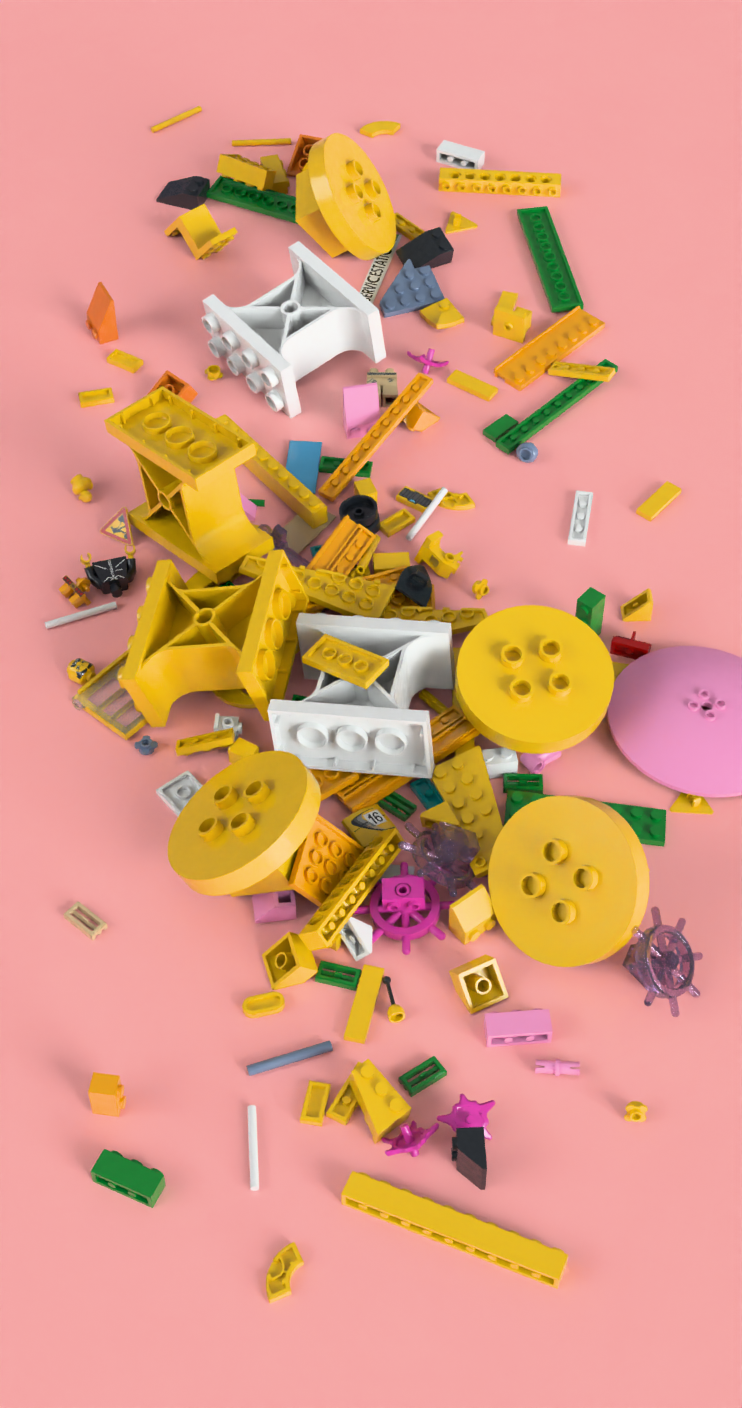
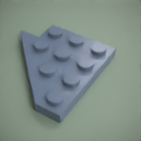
M408 259L384 294L379 307L384 318L422 310L445 298L430 265L414 268L411 260Z

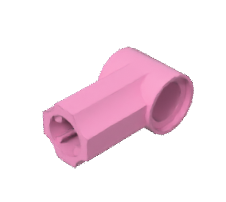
M561 751L544 754L523 753L520 761L532 774H538L544 769L546 764L561 757Z

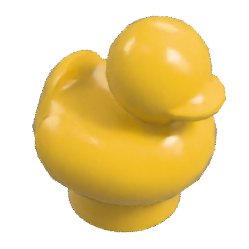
M81 474L76 475L70 481L73 486V493L80 495L79 500L85 503L90 502L92 494L87 490L93 489L91 479L83 477Z

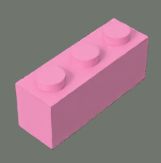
M536 1008L527 1011L513 1010L511 1012L493 1011L484 1014V1031L487 1047L551 1043L553 1030L549 1009Z

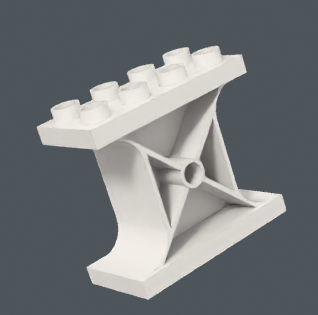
M299 241L288 247L293 277L252 303L242 307L226 306L212 294L202 300L206 315L201 318L205 329L212 336V339L208 341V346L213 355L217 358L224 356L230 370L236 376L242 373L246 378L248 386L254 393L263 392L270 408L275 412L281 409L290 419L302 412L295 382L336 355L348 350L362 351L375 363L386 357L379 309Z
M299 613L296 628L301 660L302 656L324 634H328L389 659V666L367 689H364L302 662L304 679L318 680L315 691L304 700H270L267 711L274 751H285L294 754L308 769L432 779L435 766L429 711L411 710L409 706L412 697L424 688L454 689L455 664L451 623L436 620L415 621L400 618H370L361 615L340 616L327 615L325 613Z

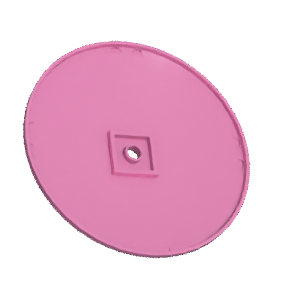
M676 646L659 649L643 655L623 669L614 682L612 696L607 709V720L616 745L630 763L654 781L686 794L689 793L703 797L742 795V658L732 653L708 647ZM702 707H708L710 710H704Z

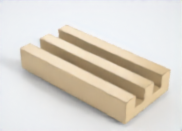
M79 901L63 914L64 919L92 941L96 939V935L102 933L103 929L106 930L108 928L106 922ZM76 909L80 910L83 914H85L99 926L96 927L94 924L88 921L86 917L78 913Z

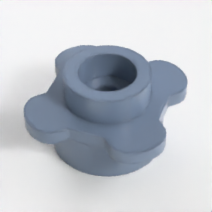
M145 735L139 742H135L134 746L136 749H139L142 755H150L158 747V743L152 741L150 736Z

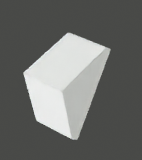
M350 917L339 934H341L342 940L357 962L372 953V926Z

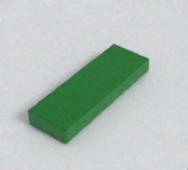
M322 456L319 472L333 474L345 458ZM367 461L355 476L370 478L373 462Z

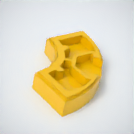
M393 121L372 122L360 128V134L371 138L381 134L394 135L400 129V123Z
M441 488L428 492L427 496L434 499ZM448 491L438 506L449 510H469L475 508V503L467 492L458 494Z
M295 1242L288 1244L280 1250L273 1258V1262L269 1267L266 1276V1292L269 1303L291 1295V1277L298 1268L304 1265Z

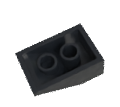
M192 176L170 181L160 193L156 202L193 210L203 205L208 199L207 191L210 189V180L201 176Z
M440 227L425 231L396 250V254L403 266L410 259L414 268L430 265L431 269L451 263L454 252L453 247Z

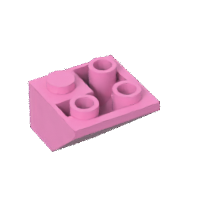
M294 890L252 895L255 924L297 919Z

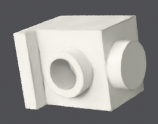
M216 713L214 732L233 728L235 733L234 741H236L238 735L242 734L243 722H239V717L220 716V713Z

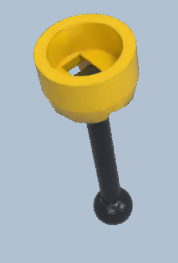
M385 976L383 983L386 984L391 1006L387 1011L388 1019L392 1023H398L404 1020L405 1012L402 1006L395 1004L390 986L391 978Z

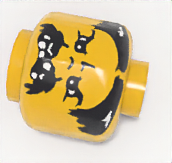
M82 658L72 660L67 667L69 679L82 686L96 676L94 665Z

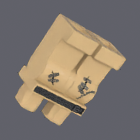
M370 368L369 372H367L366 384L377 382L379 407H381V393H383V407H390L393 402H387L386 399L393 398L396 400L398 397L397 372L393 368H387L385 372H379L377 368Z

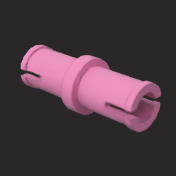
M556 1058V1061L536 1059V1065L545 1067H535V1074L545 1073L555 1074V1076H560V1074L579 1076L580 1069H570L571 1067H580V1061H560L558 1058Z

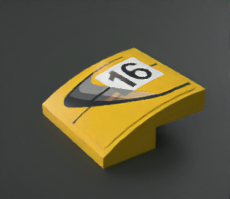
M378 804L363 808L349 815L341 822L354 840L364 848L368 846L379 831L397 828Z

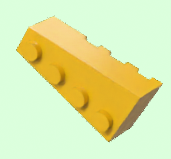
M220 154L216 171L221 173L222 177L234 178L233 181L240 183L243 181L246 186H256L257 190L260 191L273 189L276 175L275 170L259 165V163L250 161L248 158H242V155Z

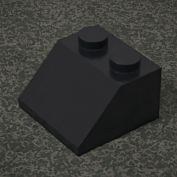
M484 1127L456 1128V1137H452L451 1160L456 1161V1170L480 1190H485L487 1176Z

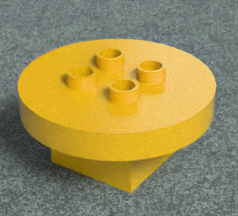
M340 133L331 134L313 144L309 151L308 169L296 175L295 221L332 258L349 251L359 259L368 261L389 252L396 240L395 215L386 187L369 157L357 143Z
M539 605L507 608L482 620L464 640L459 652L455 674V689L459 705L474 728L499 746L530 754L561 751L587 738L603 720L614 688L612 660L600 637L577 617L559 609Z
M285 751L260 752L229 765L206 782L179 814L168 841V860L171 867L193 891L208 896L230 894L232 897L294 890L288 886L297 851L310 832L320 807L321 793L316 778L297 756Z
M550 796L538 799L522 807L507 821L500 831L493 846L489 862V894L500 926L508 938L522 952L547 965L575 967L596 963L614 955L633 937L641 924L647 907L650 869L647 865L643 847L634 830L610 806L585 796Z

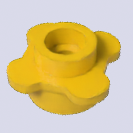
M210 365L205 370L208 380L212 381L223 377V373L220 372L218 365Z
M487 579L477 580L472 586V592L476 594L475 598L478 600L489 593L490 589L487 586Z
M632 1101L625 1107L627 1113L624 1115L626 1121L643 1122L646 1120L645 1112L648 1110L646 1105L639 1101Z

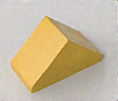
M646 589L620 606L624 622L651 621L653 609L651 589Z
M447 801L420 814L422 827L456 835L461 834L460 823Z

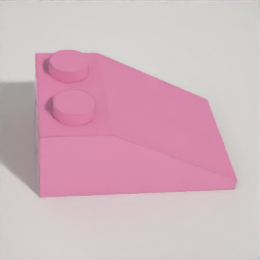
M377 382L343 387V426L347 439L364 437L380 418Z

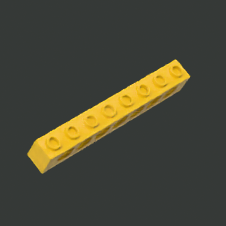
M440 167L439 191L560 197L561 174Z
M397 828L379 831L298 934L309 951L328 948L405 846L406 842Z

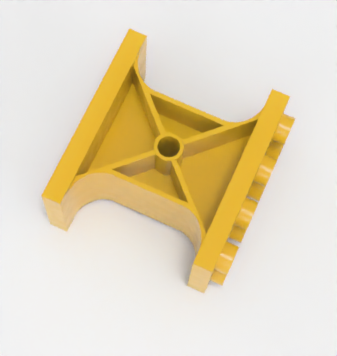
M163 386L104 420L107 432L130 447L138 464L146 502L128 512L131 525L218 585L229 581L234 574L239 572V567L247 555L261 558L275 548L273 537L250 523L246 517L235 473L236 467L257 455L254 442Z
M270 550L262 574L247 584L188 589L171 559L157 560L153 576L148 577L146 581L147 596L144 605L139 606L137 610L138 625L135 635H131L128 639L127 648L129 654L126 664L121 666L118 671L119 685L122 689H126L134 700L136 711L142 712L151 727H165L171 705L179 697L187 693L246 689L264 721H269L267 710L270 700H284L299 642L296 621L299 613H306L309 598L284 550Z

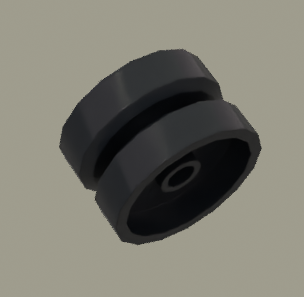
M356 495L347 498L341 503L339 507L340 520L348 515L349 519L356 524H361L372 533L376 534L381 526L377 502L373 498L366 495Z

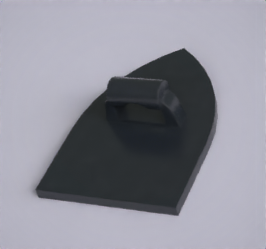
M412 565L402 571L395 589L419 606L426 607L431 596L432 584L429 574L423 565Z

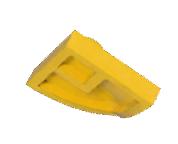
M448 298L419 311V315L436 329L450 328L464 322V317Z

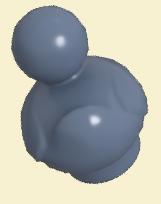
M525 442L516 448V455L520 461L531 463L537 458L538 449L533 443Z

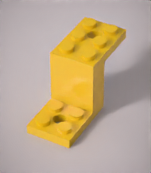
M205 204L179 216L164 231L167 237L170 235L176 236L181 233L196 260L200 258L204 260L211 256L213 252L218 253L223 250V247L234 240V236L238 233L235 227L221 233Z

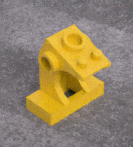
M438 530L426 537L414 560L418 564L425 561L438 576L448 579L450 574H455L460 566L458 561L462 562L464 559L461 557L463 552L461 551L454 555L442 551L440 540L443 534Z

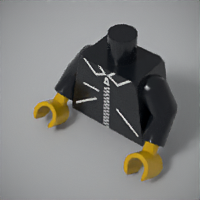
M127 545L124 547L128 559H126V556L93 562L92 566L90 565L91 554L87 552V557L89 558L87 561L83 560L81 554L80 562L85 565L86 568L84 570L91 584L97 589H101L103 594L112 593V596L115 598L121 597L122 591L129 589L128 583L133 581L137 572L136 559L133 557L136 553L134 545L131 552L127 551Z

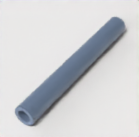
M329 1040L250 1064L246 1067L249 1076L333 1051Z

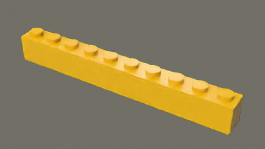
M226 414L216 418L254 442L257 455L244 462V466L313 529L328 522L327 505Z
M352 1171L341 1193L342 1205L558 1289L568 1260V1254L559 1248H550L536 1239L522 1237L513 1230L507 1231L499 1228L495 1223L478 1220L472 1214L460 1213L449 1205L442 1206L428 1197H419L407 1189L393 1187L387 1181L375 1180L364 1172L357 1173Z

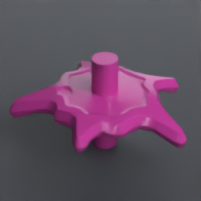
M428 348L426 356L425 354L415 356L407 351L409 357L424 364L422 373L428 374L430 366L442 367L449 363V361L439 362L432 360L435 350Z
M461 1093L459 1103L452 1106L451 1113L438 1115L437 1121L448 1124L454 1132H456V1128L484 1127V1138L491 1140L492 1135L486 1129V1126L489 1124L487 1113L495 1105V1101L491 1100L480 1104L476 1100H468Z
M414 1120L411 1122L410 1128L408 1123L401 1124V1133L398 1137L392 1139L382 1137L384 1143L392 1145L391 1149L385 1150V1154L391 1156L410 1152L411 1157L418 1156L420 1154L418 1149L438 1130L439 1124L436 1122L431 1128L426 1130L422 1127L417 1128V1123Z

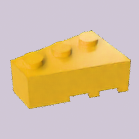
M369 1059L351 1071L349 1083L358 1105L362 1109L365 1122L369 1126L374 1144H376L382 1137H385L409 1118L411 1107Z

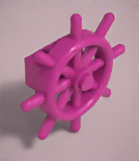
M401 862L400 875L382 878V883L378 881L373 888L375 890L371 896L370 905L359 906L353 913L371 914L373 924L377 928L372 932V944L383 934L391 939L402 941V953L408 955L411 951L410 940L420 938L429 932L439 940L445 939V933L435 925L439 920L441 910L449 909L450 905L455 901H440L439 894L434 886L443 878L442 872H437L427 881L423 876L408 874V863ZM425 894L431 902H425ZM430 910L426 918L417 912ZM394 912L386 920L380 915V913ZM401 919L402 927L393 926L397 920ZM410 919H414L419 924L410 927Z

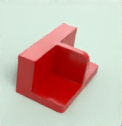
M633 631L631 639L613 636L610 654L636 660L650 653L652 645L635 640L636 631Z

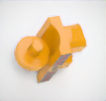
M67 575L62 578L65 583L58 590L65 598H68L73 592L75 593L68 600L76 609L83 603L87 606L92 603L83 593L90 591L91 582L88 578H77L76 584Z

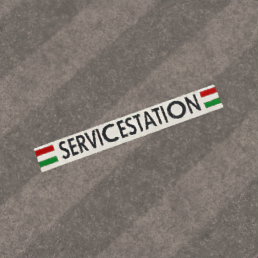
M396 234L395 244L389 252L374 258L359 293L372 304L402 235Z

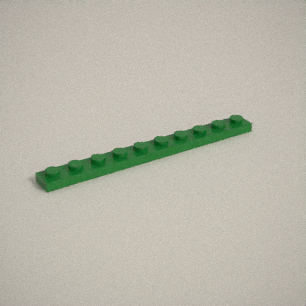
M607 359L596 365L615 368V372L618 371V366ZM576 380L498 439L495 446L509 455L520 444L526 442L604 381Z

